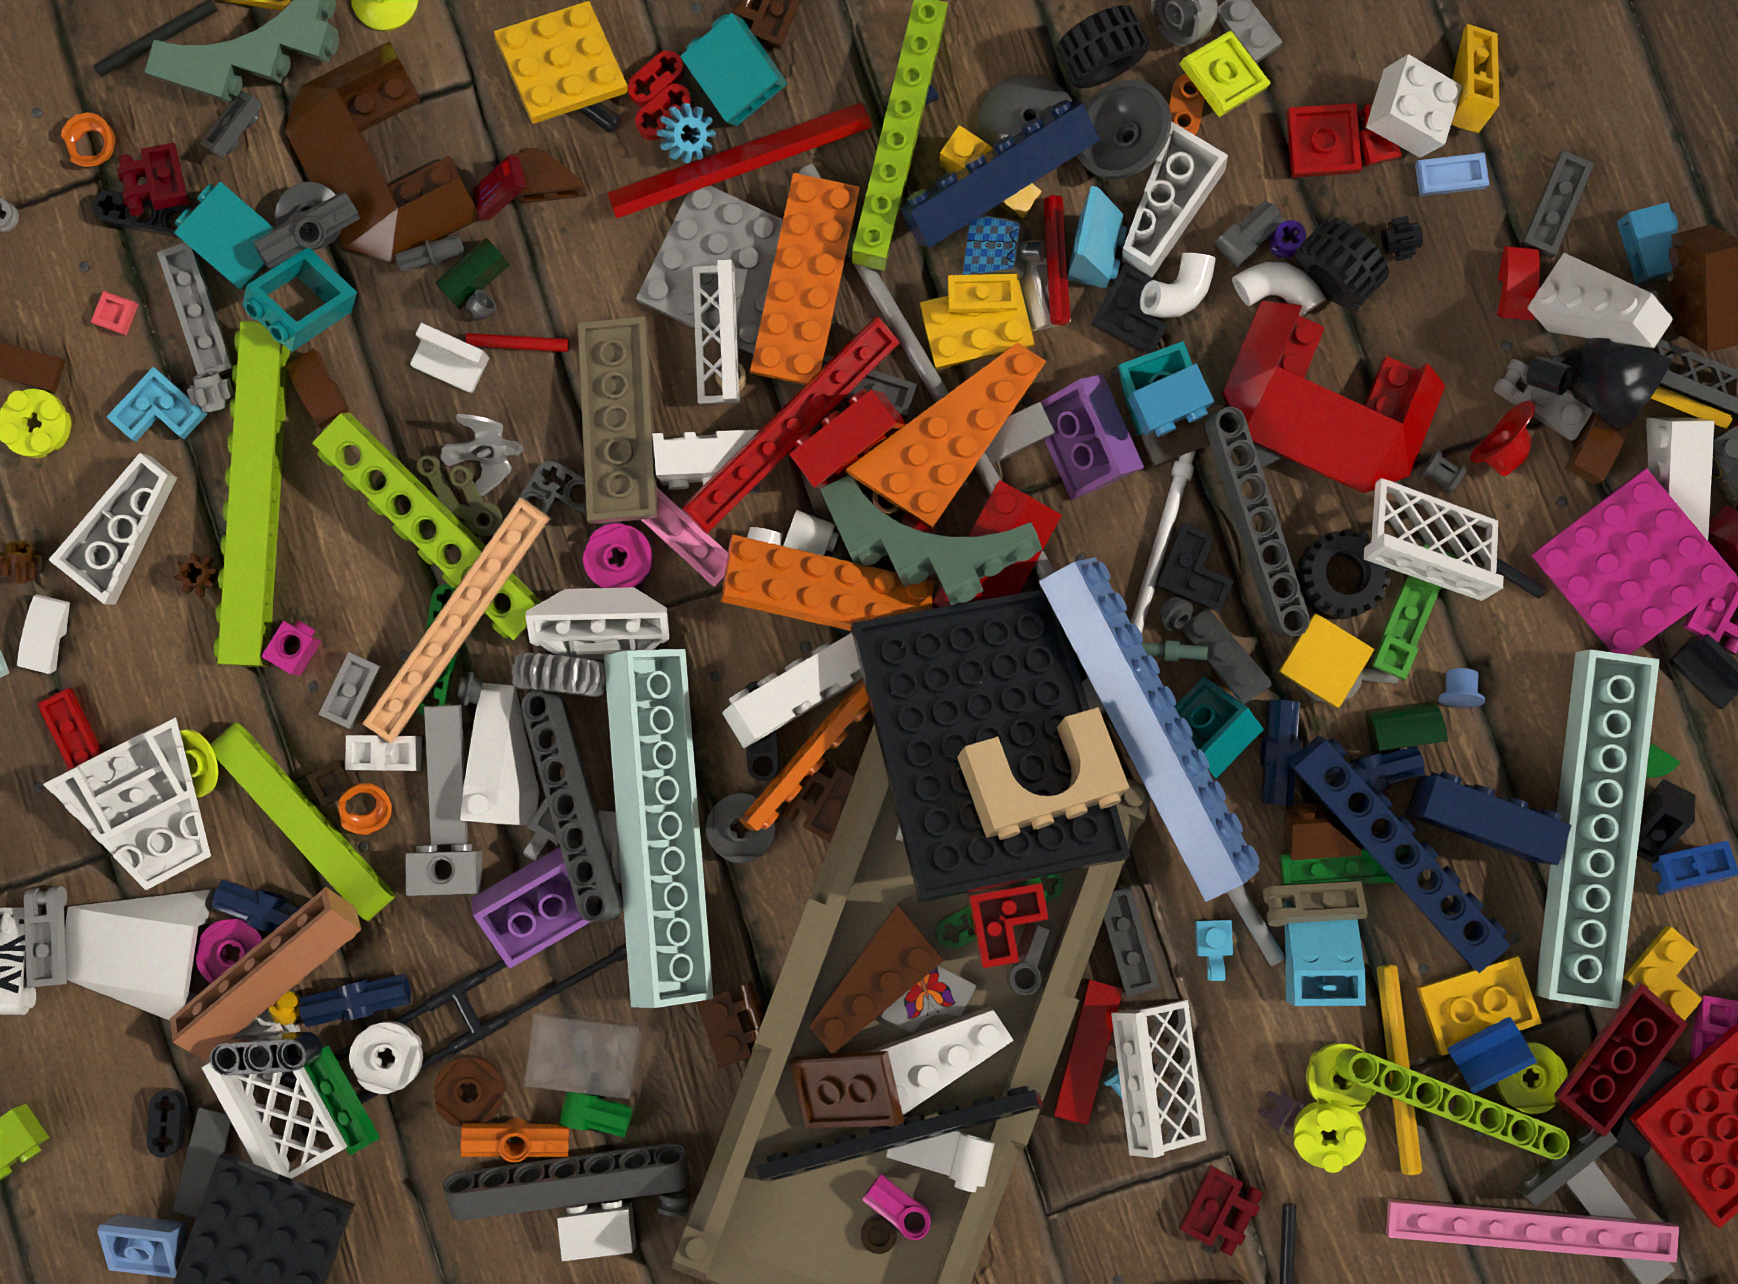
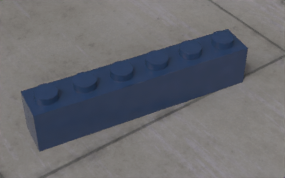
M1064 100L1050 108L1051 113L1042 119L1034 118L1026 122L1021 127L1023 131L1013 137L1009 135L999 139L993 144L994 149L985 155L980 153L967 159L964 162L966 167L956 173L951 171L943 174L936 180L937 185L927 191L922 189L911 194L907 198L908 203L899 209L917 243L928 248L932 247L1100 141L1083 103Z

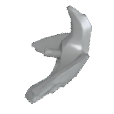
M456 414L455 416L459 423L470 427L475 432V439L465 443L445 444L441 447L440 458L449 467L466 460L480 461L482 467L481 477L475 482V485L481 496H483L500 484L511 472L512 467L506 457L519 456L524 451L523 445L519 441L503 439V425L500 422L474 415Z

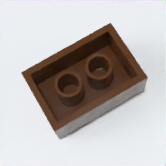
M1712 224L1671 234L1672 247L1669 249V260L1672 265L1673 280L1670 281V293L1673 297L1674 312L1671 313L1673 318L1671 325L1674 331L1707 353L1738 345V239Z

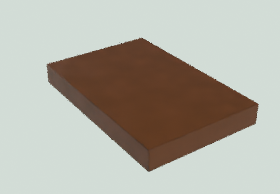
M888 1051L795 1056L789 1061L805 1129L897 1126L904 1121Z

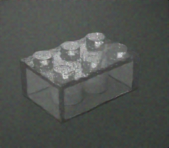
M539 1011L533 1017L524 1086L630 1099L635 1093L644 1023Z

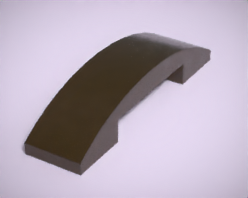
M1223 403L1206 409L1208 412L1206 416L1191 423L1188 422L1187 418L1174 423L1176 429L1163 436L1157 437L1154 432L1148 436L1142 434L1133 438L1132 441L1144 466L1142 468L1143 471L1211 446L1205 430L1206 418L1210 413L1230 407V405ZM1222 415L1220 427L1228 433L1231 424L1229 419Z

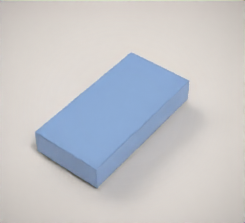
M1485 152L1418 160L1415 163L1419 197L1486 189L1489 186Z

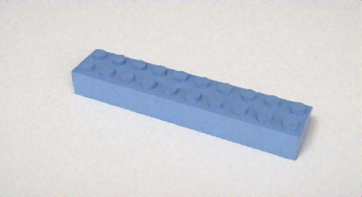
M1096 557L1074 561L1040 580L1039 583L1205 902L1245 884L1260 871L1258 867L1260 863L1259 857L1251 845L1247 846L1241 835L1243 828L1238 817L1234 813L1230 814L1224 802L1226 795L1222 786L1217 781H1213L1207 770L1209 762L1205 754L1200 749H1196L1191 739L1193 733L1190 725L1184 718H1180L1174 707L1176 700L1172 691L1167 686L1164 687L1157 674L1160 673L1158 664L1151 655L1146 654L1141 644L1143 637L1140 630L1134 623L1131 624L1126 616V604L1119 593H1114L1108 581L1110 580L1108 569L1103 562H1098Z

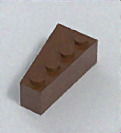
M897 903L810 1021L809 1027L832 1055L944 961Z

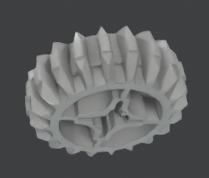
M520 653L516 655L515 664L512 667V684L521 689L599 697L604 693V686H606L605 665L595 660L551 654Z

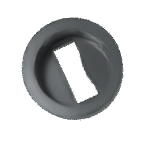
M480 289L475 290L466 301V311L473 313V319L484 320L496 310V304L492 297Z

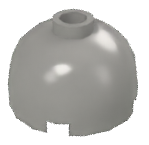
M1151 0L1152 15L1157 13L1160 21L1163 23V25L1159 24L1157 26L1160 33L1169 42L1177 46H1185L1188 43H1194L1211 30L1217 18L1218 4L1217 0Z

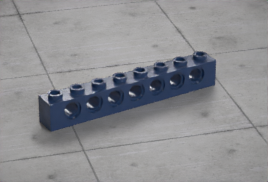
M1317 735L1287 763L1467 964L1476 972L1481 973L1511 946L1503 937L1507 931L1494 917L1487 919L1480 912L1484 905L1470 891L1466 894L1463 893L1457 886L1461 882L1460 878L1448 866L1442 869L1434 859L1439 855L1425 840L1419 843L1412 836L1415 828L1403 815L1395 817L1388 809L1393 805L1391 801L1379 789L1373 792L1366 784L1370 779L1356 763L1350 766L1344 760L1343 756L1346 754V751L1334 738L1327 741L1322 736ZM1333 766H1338V778L1334 782L1327 783L1325 780L1326 771ZM1356 792H1361V804L1355 808H1349L1348 800L1350 796ZM1379 818H1384V829L1379 833L1373 834L1371 831L1373 822ZM1401 844H1407V854L1401 859H1395L1394 853L1396 848ZM1424 870H1430V879L1424 884H1418L1419 874ZM1453 895L1452 905L1447 909L1441 910L1440 905L1443 898ZM1470 921H1476L1474 931L1464 935L1465 925Z

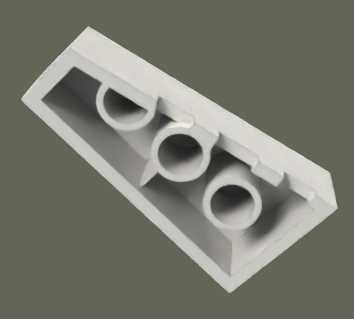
M1171 121L1169 138L1164 149L1156 158L1142 200L1125 241L1122 253L1123 264H1127L1151 278L1153 277L1225 172L1228 159L1227 154Z
M1563 253L1527 307L1548 332L1584 338H1606L1612 342L1655 348L1673 320L1652 293L1566 253Z
M139 453L50 557L49 561L104 605H116L177 477L151 456Z
M852 633L832 645L829 642L812 651L813 656L805 661L802 657L793 661L784 668L786 672L777 677L775 673L768 675L757 683L759 688L749 693L746 688L729 698L731 705L722 714L743 748L786 725L863 678Z
M988 1006L963 1015L961 1018L949 1020L941 1025L921 1030L913 1035L863 1052L888 1051L902 1114L904 1115L1014 1040L993 1008Z

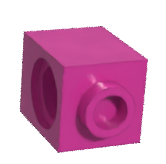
M299 620L295 624L283 621L261 657L291 675L301 676L322 641L313 636L316 630ZM297 637L300 641V648L297 653L290 655L287 650V644L290 639Z

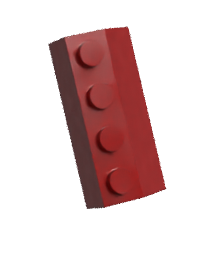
M999 480L968 537L1006 532L1031 522L1037 532L1042 550L1026 561H1018L1003 568L1001 572L994 576H985L979 579L983 591L976 594L970 601L963 603L1019 594L1062 515ZM941 585L932 603L939 607L951 606Z

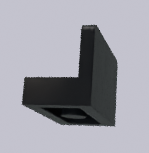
M1708 634L1691 637L1668 660L1717 709H1724L1738 694V662Z

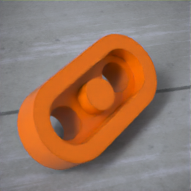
M1187 74L1181 75L1174 82L1168 106L1171 112V121L1179 125L1178 119H1186L1189 125L1182 128L1196 135L1200 126L1205 98ZM1191 86L1195 93L1187 94L1184 91V87Z

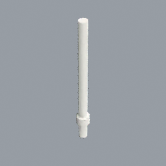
M1196 451L1180 456L1179 461H1175L1171 472L1173 481L1130 622L1131 624L1134 623L1141 633L1187 481L1191 480L1194 466L1192 462Z

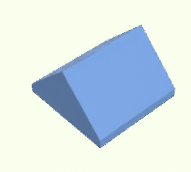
M117 1214L99 1225L97 1231L108 1270L175 1278L183 1257L187 1222Z

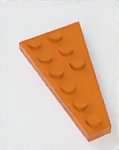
M1017 342L849 466L845 473L932 530L1044 367L1046 361Z

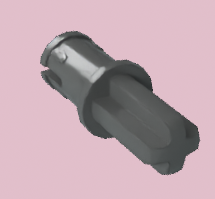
M459 233L431 242L425 240V245L399 252L395 255L399 269L401 271H408L433 263V266H437V262L466 253Z

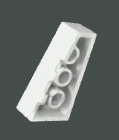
M1687 416L1646 417L1648 470L1708 540L1714 421Z

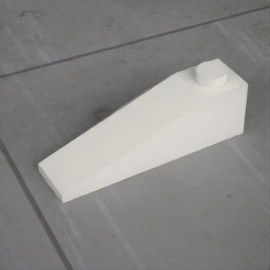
M482 683L481 694L476 707L463 786L461 821L529 825L538 811L540 789L534 772L533 758L528 746L524 728L525 723L515 685Z

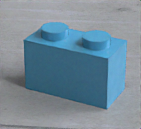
M1669 202L1629 212L1618 220L1617 225L1635 285L1673 276L1672 265L1669 260V249L1672 247L1671 234L1678 233V220L1675 213L1671 211Z
M1197 363L1132 392L1128 398L1145 436L1155 432L1157 437L1175 430L1176 426L1174 423L1185 418L1191 423L1208 414L1206 409L1214 402Z

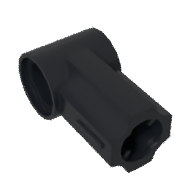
M1571 348L1551 359L1537 356L1529 366L1526 376L1527 384L1557 395H1563L1570 387L1571 382L1580 377L1579 364L1582 351Z

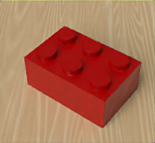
M866 389L859 391L848 401L851 406L842 413H839L838 410L831 413L821 422L824 426L814 435L811 432L806 433L794 443L796 449L789 455L814 488H823L841 479L847 474L845 472L849 466L907 424L885 393L873 389L868 392Z

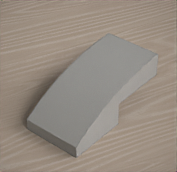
M1041 402L1009 416L985 451L991 464L1019 453L1023 448L1054 435L1055 432Z

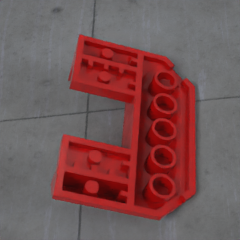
M1261 301L1222 391L1226 404L1230 405V407L1238 408L1245 416L1253 444L1363 494L1375 490V483L1380 478L1397 482L1409 477L1446 386L1432 367L1426 363L1417 370L1389 356L1384 357L1365 403L1361 405L1305 379L1325 327L1299 316L1303 305Z

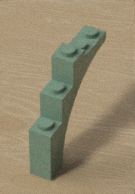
M293 0L278 16L259 29L230 41L210 45H178L154 40L144 73L157 80L231 103L242 91L243 72L281 84L283 76H286L290 70V52L329 63L331 55L333 56L337 52L339 46L338 30L327 23L328 18H332L334 15L336 0Z
M850 475L820 488L854 563L870 566L889 555L903 587L921 583L928 576L936 573L951 605L970 601L976 594L982 592L983 588L979 579L985 576H994L1001 572L1003 568L1018 561H1026L1042 550L1037 532L1031 522L1006 532L985 536L947 537L924 533L905 526L881 512L862 493L854 478Z

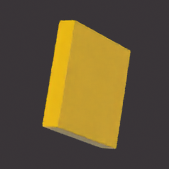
M1314 613L1310 618L1308 629L1299 636L1278 673L1337 709L1340 708L1375 649L1317 613Z

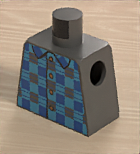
M981 215L968 224L962 275L1017 274V280H1022L1026 275L1027 261H1044L1046 254L1045 242L1030 240V231L1020 222Z

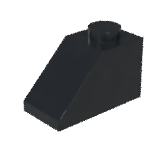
M1665 779L1652 791L1643 802L1637 850L1638 857L1651 863L1659 861L1658 857L1664 855L1695 822L1694 793Z

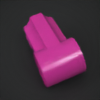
M882 1174L877 1177L862 1198L866 1204L900 1229V1232L908 1239H921L930 1229L931 1214L926 1205L914 1200ZM910 1212H919L923 1215L925 1222L920 1228L912 1229L906 1225L905 1216Z

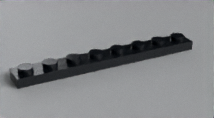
M1022 1086L1007 1091L1008 1097L994 1100L993 1095L973 1100V1107L960 1110L959 1105H953L939 1109V1116L925 1119L924 1115L905 1118L903 1121L904 1125L891 1129L890 1126H875L868 1129L870 1135L856 1138L855 1133L842 1135L834 1138V1145L823 1148L821 1143L809 1144L800 1148L801 1154L788 1157L787 1152L773 1154L766 1157L767 1163L756 1166L759 1180L766 1182L776 1181L1044 1108L1041 1095L1036 1090L1030 1091L1029 1086Z

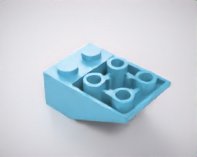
M1284 901V908H1293L1292 901ZM1358 919L1288 923L1284 925L1287 1003L1294 1006H1366L1365 968Z

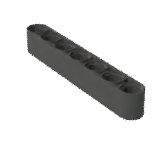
M1225 407L1216 410L1206 418L1205 430L1269 627L1272 632L1279 636H1300L1309 627V614L1245 416L1235 407ZM1222 415L1226 416L1230 421L1231 427L1228 433L1220 427ZM1233 448L1237 449L1241 454V462L1238 466L1232 462L1230 457ZM1244 481L1248 482L1252 488L1249 499L1244 497L1241 492V486ZM1255 514L1259 515L1262 519L1260 531H1256L1252 526V518ZM1265 547H1269L1273 553V559L1270 564H1267L1263 559L1262 554ZM1277 579L1283 584V593L1280 597L1276 596L1273 591V586ZM1288 612L1294 618V624L1289 630L1284 625V617Z
M538 690L530 691L522 700V714L578 912L584 920L589 922L613 921L622 912V898L566 704L558 694ZM545 701L546 707L545 711L542 713V704ZM554 734L555 741L554 744L551 745V737ZM562 766H563V767H564V776H563L562 779H561V777H560V770H561V768H562ZM573 799L574 807L573 810L570 811L569 804L570 801ZM582 832L584 839L583 843L580 845L579 835ZM590 865L593 868V875L591 879L588 876V870ZM600 898L603 902V908L601 912H599L598 910V901L600 900Z
M676 1143L460 1171L451 1174L444 1180L443 1191L452 1218L456 1220H469L676 1192L689 1184L690 1174L684 1148Z

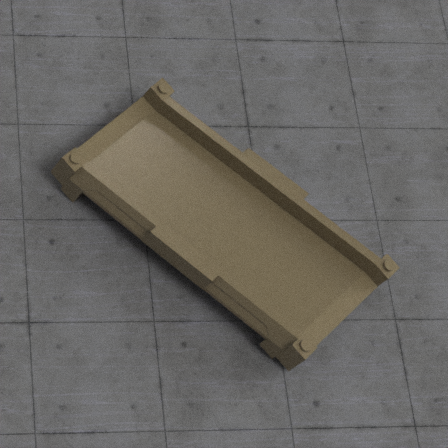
M874 724L671 1268L711 1284H971L1018 1152L1027 1146L1040 1109L959 1130V1132L995 1143L985 1187L977 1186L976 1192H969L954 1187L956 1181L949 1178L948 1175L887 1158L888 1150L772 1182L759 1180L756 1166L767 1163V1156L787 1152L788 1157L801 1154L800 1148L803 1146L821 1143L823 1148L834 1145V1138L842 1135L855 1133L856 1138L870 1135L868 1129L872 1128L805 1129L789 1061L795 1056L831 1054L809 1027L810 1021L897 903L941 955L944 961L939 966L977 985L962 1016L991 1006L1014 1040L903 1116L924 1115L925 1119L939 1116L938 1110L941 1108L959 1105V1109L962 1110L973 1107L972 1101L992 1095L994 1100L1008 1097L1007 1091L1022 1086H1029L1030 1091L1036 1090L1039 1092L1043 1103L1080 1001L1075 999L1076 992L1121 868L1126 860L1059 873L1064 883L1063 890L1056 899L1046 903L1048 919L1030 922L1057 933L1041 976V985L1033 994L1022 995L1016 993L1009 987L1006 979L1007 972L1012 963L983 968L980 964L976 940L956 949H947L937 940L935 932L938 922L969 905L968 893L919 903L904 841L895 840L899 821ZM1126 778L1129 789L1120 797L1121 802L1116 804L1130 850L1137 829L1145 821L1152 798L1144 784ZM1040 877L1043 889L1048 894L1053 892L1052 885L1056 883L1055 878ZM1009 884L1002 885V886H997V887H992V888H987V889H993V888H998V887H1004V886H1007V885H1009ZM967 913L960 916L964 922L960 926L954 927L951 923L945 925L946 932L942 934L943 939L950 938L952 942H955L959 939L957 933L965 928L968 929V935L975 933L968 922ZM1027 923L1013 926L1017 949ZM1022 968L1015 974V983L1019 988L1029 987L1033 982V974L1028 968ZM880 1014L834 1054L868 1051L882 1046V1044L902 1039L958 1017L950 1014L933 1015L921 1022L917 1029L911 1033L881 1018ZM882 1174L914 1200L925 1204L931 1214V1223L928 1233L918 1240L904 1237L900 1229L896 1227L897 1240L893 1248L886 1253L875 1254L864 1247L861 1240V1229L869 1217L880 1214L866 1204L862 1198L877 1177ZM910 1212L904 1218L906 1225L912 1229L920 1228L925 1222L923 1215L919 1212Z

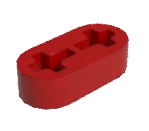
M670 50L662 51L631 77L628 82V93L634 104L644 107L665 87L670 84H678L681 81L685 71L680 55ZM666 62L671 65L675 62V72L673 74L666 71L658 77L664 71L663 63ZM654 80L649 86V95L646 96L644 93L637 95V86L639 84L646 87Z
M670 84L639 110L635 122L639 134L644 139L653 141L661 138V136L657 135V130H666L667 125L661 123L660 118L661 116L672 118L669 109L666 111L671 105L670 97L672 95L676 98L683 96L682 102L688 103L692 107L691 96L686 87L681 84ZM676 104L672 105L680 111L681 107ZM662 114L657 119L658 127L656 129L652 127L645 129L646 124L644 120L647 117L654 120Z

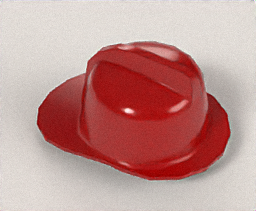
M1530 400L1523 401L1508 411L1490 434L1473 450L1470 460L1474 463L1484 461L1501 476L1509 475L1523 463L1531 448V437L1526 429V425L1533 416L1535 403Z

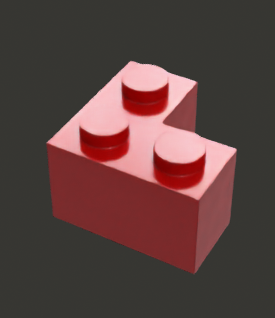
M1037 880L968 893L981 966L989 968L1019 962L1013 926L1048 919L1042 883Z

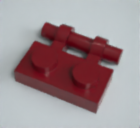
M175 142L140 149L142 154L141 160L133 161L132 156L128 154L119 156L117 173L119 180L124 184V190L122 191L123 202L128 206L129 213L132 216L142 215L144 212L143 204L148 200L152 201L154 210L190 204ZM146 176L147 183L138 185L137 181L139 178Z
M1210 1164L1178 1228L1211 1247L1218 1234L1225 1237L1220 1250L1232 1256L1237 1245H1242L1246 1237L1244 1231L1251 1217H1256L1260 1209L1258 1203L1263 1192L1251 1186L1245 1198L1239 1196L1238 1193L1243 1182ZM1233 1205L1239 1211L1232 1225L1229 1226L1224 1224V1221Z

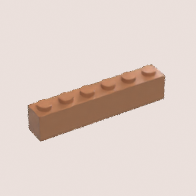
M325 887L170 1018L173 1043L205 1061L210 1057L213 1048L230 1040L242 1029L247 1028L256 1017L268 1007L273 1006L281 996L293 986L298 985L318 965L326 962L330 955L355 937L361 930L356 907Z

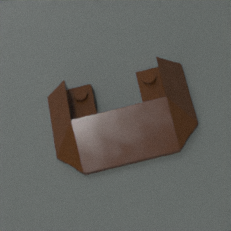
M391 41L300 86L285 129L310 181L330 188L335 194L344 191L358 212L360 219L342 228L338 235L344 248L357 254L361 253L377 258L389 264L396 262L395 255L399 252L425 245V240L431 242L443 239L480 220L477 207L450 156L389 186L362 131L422 102Z

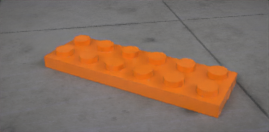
M793 173L750 368L751 374L806 385L822 369L859 198V186Z
M732 535L728 549L721 602L851 631V625L855 622L932 609L934 581L925 579L921 583L903 587L896 572Z
M863 678L856 682L738 821L748 830L768 829L779 816V813L775 810L780 804L785 801L791 802L800 792L802 786L798 783L803 777L808 774L814 775L825 762V759L821 756L827 749L829 750L831 747L833 749L837 748L846 738L848 733L844 729L854 721L859 722L869 711L870 706L867 704L869 700Z

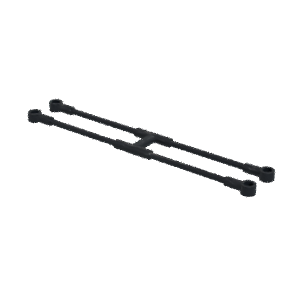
M602 901L598 903V909L601 912L603 908ZM626 943L613 949L612 954L509 1012H502L482 1024L465 993L485 982L487 977L507 967L503 959L482 971L479 969L425 999V1003L393 1021L406 1024L427 1011L432 1012L453 1000L469 1031L449 1042L445 1048L423 1059L420 1069L422 1071L448 1055H455L509 1025L510 1020L613 962L624 960L627 958ZM352 1044L334 1053L335 1058L340 1061L349 1056ZM294 1074L281 1076L280 1085H282V1081L285 1079L290 1081L291 1088H295L297 1078ZM368 1090L358 1096V1099L363 1104L379 1094ZM277 1092V1094H278L279 1096H281V1097H287V1096H289V1095H286V1094ZM299 1124L297 1128L300 1138L307 1140L308 1133L305 1131V1126ZM317 1130L315 1137H317L321 1131Z

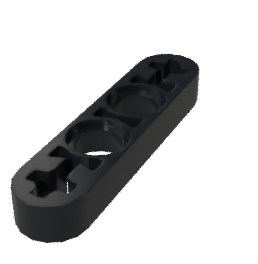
M100 192L92 203L94 214L109 225L174 238L179 237L174 233L176 229H170L168 225L170 216L175 213H183L186 209H189L191 212L196 209L195 207L180 205L154 210L152 201L148 200L144 202L143 206L151 208V218L147 222L139 223L136 221L135 216L129 213V208L124 204L122 193ZM113 202L119 208L126 209V215L116 210H111L107 213L104 207L105 205H111Z

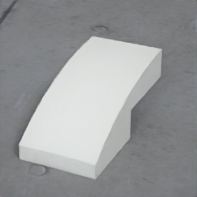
M38 594L33 596L21 636L17 666L47 674L56 671L60 638L66 635L70 602Z
M346 735L345 770L421 771L422 736H398L390 744L378 735Z

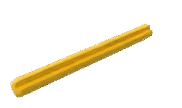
M1392 964L1381 965L1377 967L1376 971L1387 1061L1410 1069L1398 968ZM1389 1071L1390 1085L1393 1082L1392 1071ZM1392 1098L1401 1172L1405 1175L1422 1173V1162L1415 1106Z

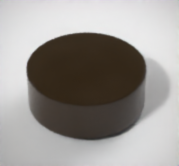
M882 1215L869 1217L861 1229V1240L864 1247L875 1254H883L890 1251L897 1240L896 1226Z

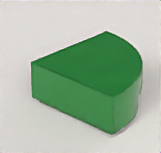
M1650 743L1646 778L1667 775L1676 769L1681 761Z

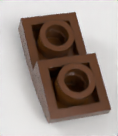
M314 348L285 366L302 402L318 427H325L340 413L349 411L339 385L331 380L321 354Z

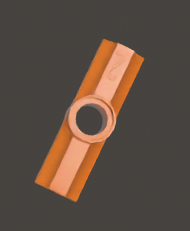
M513 1118L505 1123H462L461 1157H502L508 1162H520L526 1157H568L569 1127L561 1124H529L520 1118ZM517 1136L522 1138L523 1142L513 1144L507 1139Z

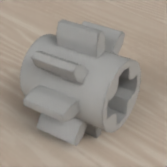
M218 371L205 372L192 378L194 385H190L191 388L186 389L191 405L199 404L203 412L217 411L228 406L227 399L231 398L230 395L234 394L229 378L222 379Z

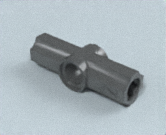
M342 191L305 212L299 211L294 213L287 222L254 239L252 242L259 256L270 269L306 248L318 247L326 237L360 218L352 201ZM312 222V233L307 237H300V227L304 223Z

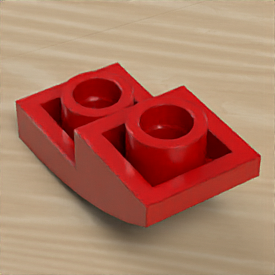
M1504 246L1498 280L1503 282L1497 316L1534 321L1535 316L1527 307L1539 290L1540 259L1538 249Z

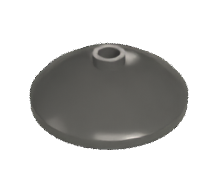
M1020 75L1006 79L996 85L982 102L977 120L978 138L994 149L993 144L999 139L1009 135L1013 137L1023 131L1022 125L1028 122L1023 117L1025 114L1031 113L1035 118L1042 119L1051 113L1050 108L1064 100L1072 102V100L1059 85L1044 77Z
M1123 80L1104 87L1092 96L1084 106L1100 141L1079 153L1077 157L1091 173L1105 179L1127 178L1143 171L1160 155L1169 138L1171 112L1167 101L1155 87L1139 80ZM1131 136H1134L1133 139L1127 143L1128 139Z

